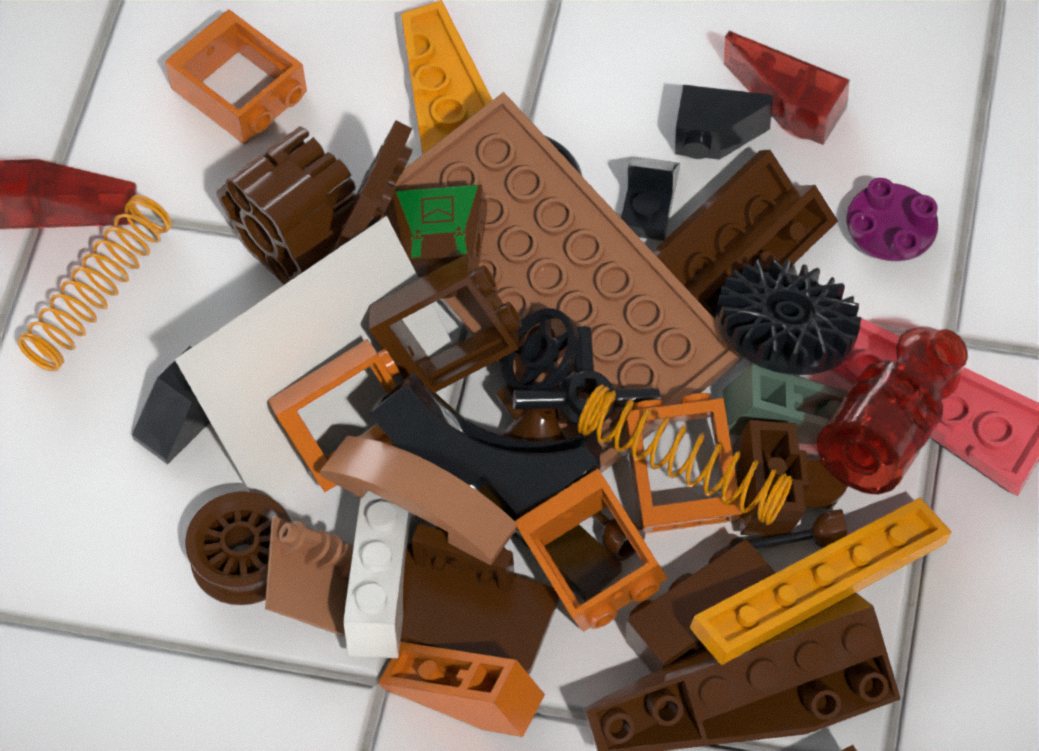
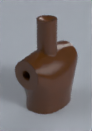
M508 384L497 392V397L514 420L502 436L527 441H558L566 439L559 427L557 409H514L513 391L515 389Z

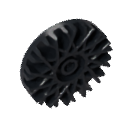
M788 259L784 261L783 266L777 260H772L768 272L763 271L760 260L755 262L754 267L746 264L742 274L734 269L732 276L726 278L725 285L721 288L715 319L723 339L742 358L761 368L781 374L813 375L839 366L851 355L860 330L861 317H857L859 303L854 302V296L842 300L845 289L844 283L835 284V278L831 277L826 285H821L818 283L820 269L815 268L808 272L806 264L802 265L798 276L788 274L790 260Z

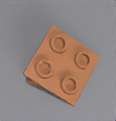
M274 516L271 523L265 609L345 637L343 609L347 599L354 545L345 543L339 536L329 535L326 531L319 530L316 532L310 530L302 522L295 521L292 523Z

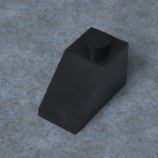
M683 84L676 123L675 155L688 156L694 159L709 158L720 160L770 130L773 95Z
M176 361L172 362L157 377L132 433L133 440L166 464H169L210 423Z

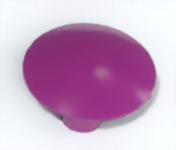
M875 178L870 181L867 188L860 191L852 199L846 215L847 228L853 241L869 255L886 261H906L922 255L934 243L938 232V206L932 197L922 195L913 188L892 183L887 178Z

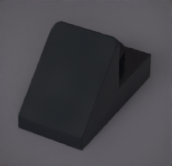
M635 157L628 164V188L621 219L639 238L665 240L680 170L679 162Z

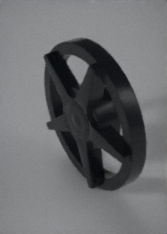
M546 308L535 311L521 321L522 327L518 329L519 343L533 326L540 323L538 332L530 335L518 350L502 358L504 378L515 390L553 389L560 382H565V377L571 370L577 357L580 332L575 322L568 315L557 309ZM551 319L561 320L567 332L556 338L552 337ZM567 346L564 357L558 365L559 353ZM515 355L520 356L523 364L527 366L520 382H518L514 374L513 363ZM548 370L551 373L545 380L532 385L540 372Z

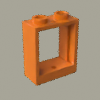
M229 9L165 60L171 89L243 144L256 134L264 132L277 116L288 107L295 106L307 92L303 64ZM238 52L275 79L239 110L203 83L206 78Z
M368 339L268 400L275 415L324 493L336 486L333 482L321 477L320 474L321 469L334 452L325 456L298 413V410L368 367L372 369L386 393L396 386L393 377L400 373L385 348L377 353ZM379 425L359 436L397 447Z
M697 393L682 397V404L663 406L662 400H646L633 404L634 410L630 411L624 422L627 442L636 432L647 408H651V414L645 426L661 424L666 416L669 418L668 423L711 417L715 448L720 442L723 445L717 456L720 479L722 478L733 459L724 398L711 400L710 393ZM642 431L637 444L636 455L638 457L645 451ZM632 445L628 448L639 525L645 534L735 522L742 515L739 506V496L727 505L723 504L722 497L653 506L646 457L635 461L632 456ZM735 467L729 480L726 500L738 489Z
M599 469L591 472L515 521L517 529L561 601L583 632L589 628L599 629L606 626L616 618L619 609L632 601L641 602L650 598L660 589V583L668 579ZM608 506L644 565L581 605L545 545Z

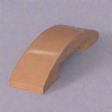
M347 436L320 471L321 477L361 498L370 491L447 531L449 544L489 565H492L517 529V523L503 510L461 479L417 455L383 442Z

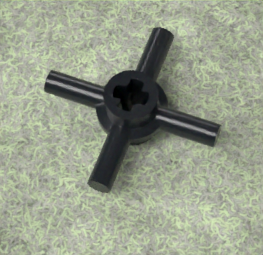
M588 326L577 327L580 336L579 349L574 362L575 372L565 378V382L561 383L559 389L513 391L514 409H559L564 418L578 426L580 415L585 406V398H578L580 392L588 393L589 399L596 387L602 384L609 388L610 393L614 390L616 392L615 400L606 414L603 423L610 417L614 408H625L630 399H633L634 404L646 400H660L659 388L614 389L604 375L594 371L591 327ZM596 428L591 432V434L598 442ZM599 458V462L596 464L599 466V470H601V461Z

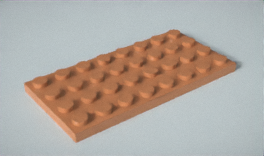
M504 92L407 166L399 176L395 185L397 186L395 191L482 184L487 201V217L479 267L482 265L486 266L492 274L497 285V295L503 304L510 302L514 306L521 321L535 311L553 308L568 315L577 327H591L594 371L604 375L614 389L659 388L660 400H662L663 406L682 404V397L702 393L744 359L723 339L718 330L716 320ZM392 197L380 220L387 216L402 245ZM467 285L458 289L456 296L440 299L472 336L494 326ZM551 319L552 337L556 338L567 332L561 320ZM540 323L533 326L524 335L519 343V347L523 346L530 335L538 332ZM567 346L559 353L558 365L564 357ZM515 355L513 363L514 374L518 382H520L527 366L523 364L520 356ZM501 358V359H499V360H497V361H495V362H496V363L500 366V368L502 369V358ZM574 364L566 377L575 372ZM548 370L540 372L532 385L545 380L551 373ZM560 382L553 389H559L562 382ZM580 392L578 398H585V404L588 400V393ZM614 408L610 417L603 423L601 429L602 439H605L616 427L624 408ZM557 409L559 427L563 436L566 439L578 437V426L567 421L560 410ZM624 424L619 436L618 445L620 448L627 443ZM660 424L644 426L642 430L643 440L654 432ZM615 436L608 442L599 443L602 446L600 455L601 474L628 453V448L622 452L616 451L614 445Z

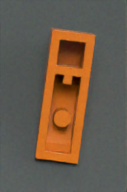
M400 642L398 658H391L378 681V684L384 690L485 731L518 737L524 736L545 696L517 660Z

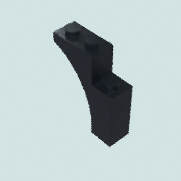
M415 372L377 400L369 414L397 448L437 465L476 490L485 483V479L482 477L485 476L519 518L557 495L558 492L571 482L576 483L591 472L599 469L596 463L599 462L602 446L591 433L586 436L581 435L558 441H527L501 436L474 425L453 412L429 390Z

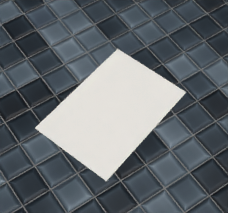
M387 216L175 359L250 492H256L272 498L310 471L275 415L268 400L368 339L377 353L383 350L368 330L370 305L419 279ZM432 304L402 319L430 359L454 347ZM368 367L298 410V413L325 456H328L337 450L347 436L358 437L377 424L369 414L377 400L384 396L386 392L372 369ZM399 373L393 377V380L398 385L404 378Z

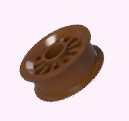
M232 492L209 501L194 515L187 529L185 547L191 563L193 576L199 587L207 595L217 601L231 605H251L266 600L272 518L275 516L291 522L287 512L275 500L256 492ZM239 545H251V547L245 551H233V549Z

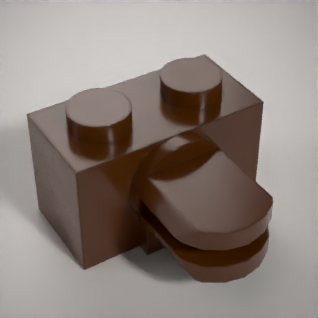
M749 420L732 446L733 456L737 451H740L741 454L735 465L738 488L748 474L754 460H758V466L753 473L746 493L744 509L756 498L772 469L776 468L777 472L772 480L765 502L782 474L786 473L787 476L792 477L791 488L775 520L770 525L759 521L758 502L751 511L742 513L740 516V535L775 536L791 533L806 513V508L832 509L848 488V477L840 463L807 459L806 450H799L796 423Z

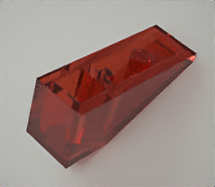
M730 30L726 34L724 65L749 92L773 95L772 117L783 129L792 132L801 139H810L824 145L847 108L850 80Z
M40 159L0 160V229L112 226L117 215L125 214V205L131 197L137 195V185L135 182ZM126 217L120 218L118 221V225H130Z

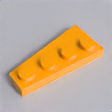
M442 0L401 13L422 155L493 100Z

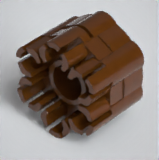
M303 127L295 129L262 153V156H258L229 177L226 183L216 191L218 200L244 247L266 269L275 275L283 285L331 254L358 197L356 193H353L356 187L354 181L349 178L352 175L346 165L340 159L336 160L335 155L329 152L324 154L322 146L314 137L305 143L304 139L310 135L309 131Z

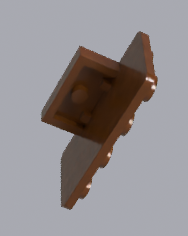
M418 524L412 538V544L407 543L401 640L418 645L514 659L530 674L559 602V596L554 587L516 576L514 573L513 552L505 547L492 565H489L449 544L447 531L437 526L432 528Z

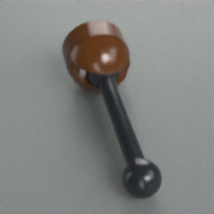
M838 509L819 515L810 530L748 540V542L755 549L813 539L817 545L824 548L848 534L843 510ZM735 537L729 542L728 546L733 548L744 539Z

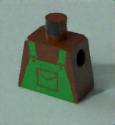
M482 184L394 192L392 197L403 249L418 278L430 274L467 253L471 255L479 267L487 217V201ZM457 290L441 299H447L456 296Z

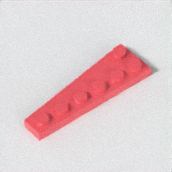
M861 318L860 330L851 355L832 370L999 485L1018 496L1039 462V403Z

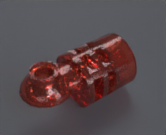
M928 326L908 328L900 335L896 346L897 361L882 360L869 364L859 375L855 384L845 395L844 400L836 408L817 438V449L820 459L826 469L838 481L862 493L875 495L892 491L902 481L919 455L921 448L927 443L932 431L942 419L943 404L941 399L948 398L954 393L962 378L963 366L966 365L968 359V350L964 341L954 331L948 329L938 330Z

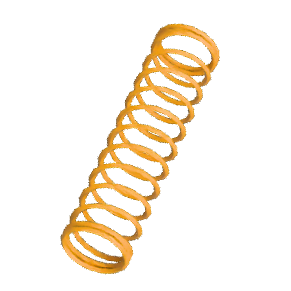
M143 195L131 197L125 205V214L115 217V227L106 228L103 232L104 240L96 241L93 245V253L87 254L82 258L83 267L74 268L71 272L72 280L61 284V294L51 296L50 308L41 309L39 321L31 322L28 325V333H22L18 337V346L29 360L45 370H59L65 362L63 355L46 340L36 334H32L31 329L35 325H40L48 336L61 347L67 350H74L76 348L74 341L66 333L51 324L45 323L42 315L47 311L53 312L57 320L70 332L77 336H86V330L78 320L64 311L55 309L54 300L56 298H63L76 315L87 322L96 323L97 317L92 309L80 300L66 295L64 288L68 284H74L80 295L90 304L99 309H107L108 304L105 298L92 287L76 281L75 274L78 271H85L91 282L100 290L109 295L117 296L119 294L117 286L102 273L87 268L86 261L90 257H95L98 264L107 274L120 282H128L129 276L124 268L110 258L97 254V247L100 244H106L111 254L119 262L131 269H139L140 264L134 254L123 246L108 241L107 235L110 231L114 230L131 250L142 256H149L150 249L145 241L131 231L119 228L118 221L120 218L126 217L139 235L150 242L159 243L161 241L159 233H167L172 227V222L168 213L157 202ZM135 204L145 206L156 212L164 221L165 227L147 219L137 209ZM132 219L151 230L157 239L151 238L142 232ZM122 233L136 239L146 249V252L134 247ZM111 246L125 252L136 265H132L122 259ZM101 259L115 266L125 276V279L110 271ZM91 273L106 281L115 292L103 287L94 279ZM80 287L93 293L104 305L96 303ZM70 301L84 308L93 319L78 311ZM60 315L76 324L82 333L69 326ZM49 329L64 337L71 346L60 341ZM25 340L32 342L45 357L55 362V364L37 355L27 345Z
M603 384L596 387L592 392L579 418L578 432L580 434L583 433L586 436L597 428L596 435L599 443L608 442L615 436L614 445L617 452H622L632 445V456L635 461L645 458L650 453V466L653 470L662 467L668 461L667 470L670 478L679 476L686 469L685 479L688 487L697 485L704 478V493L706 496L714 494L723 485L721 493L723 504L727 505L733 502L741 493L739 503L741 513L744 514L751 511L759 502V521L770 525L775 520L791 488V476H787L786 473L782 474L765 502L770 485L777 472L776 468L772 469L756 498L744 509L746 493L753 473L758 466V460H754L739 488L726 500L729 480L741 455L740 451L734 454L728 469L711 491H708L711 471L723 446L721 442L717 444L704 470L691 483V469L695 456L705 438L704 434L699 435L691 454L681 468L673 474L672 466L675 453L687 430L686 425L680 428L675 442L661 462L655 465V452L659 439L669 422L668 416L662 420L651 444L638 457L636 455L638 440L641 431L650 417L651 408L645 410L636 432L620 448L618 445L622 426L633 407V399L627 402L613 431L605 439H602L601 429L603 421L615 400L616 392L614 390L610 393L609 388Z

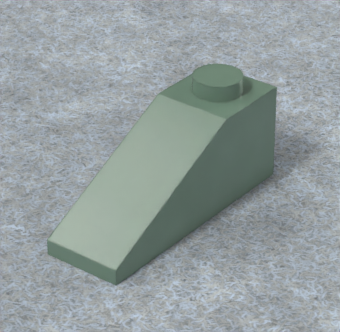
M751 364L723 389L730 434L739 436L749 420L796 423L798 444L874 445L878 442L876 399L796 376L766 370L754 364Z

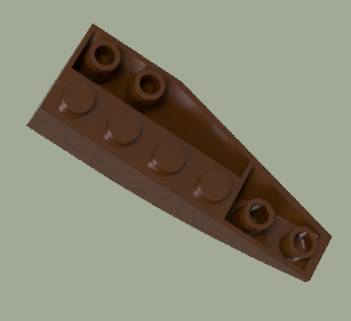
M854 593L723 665L705 648L654 671L583 709L597 751H667L809 734L901 700L874 606L859 594Z

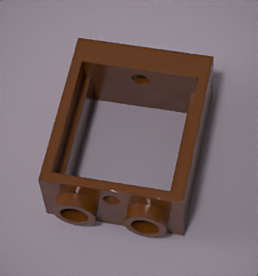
M467 253L371 304L368 330L381 348L387 350L404 379L415 372L434 394L518 350V329L522 327V322L514 306L510 302L503 304L497 295V285L488 268L484 265L478 267L471 255ZM467 285L494 326L430 359L402 319Z

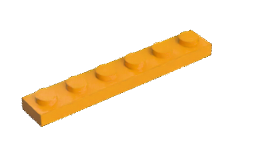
M919 497L695 615L690 629L715 659L723 665L945 545L952 531Z

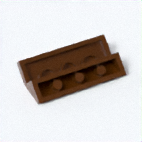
M760 150L652 252L715 319L721 288L725 285L726 278L732 276L734 269L742 274L746 264L754 267L755 262L760 260L763 271L768 272L772 260H777L783 266L784 261L787 259L790 260V268L838 220L816 185L794 186L772 151Z

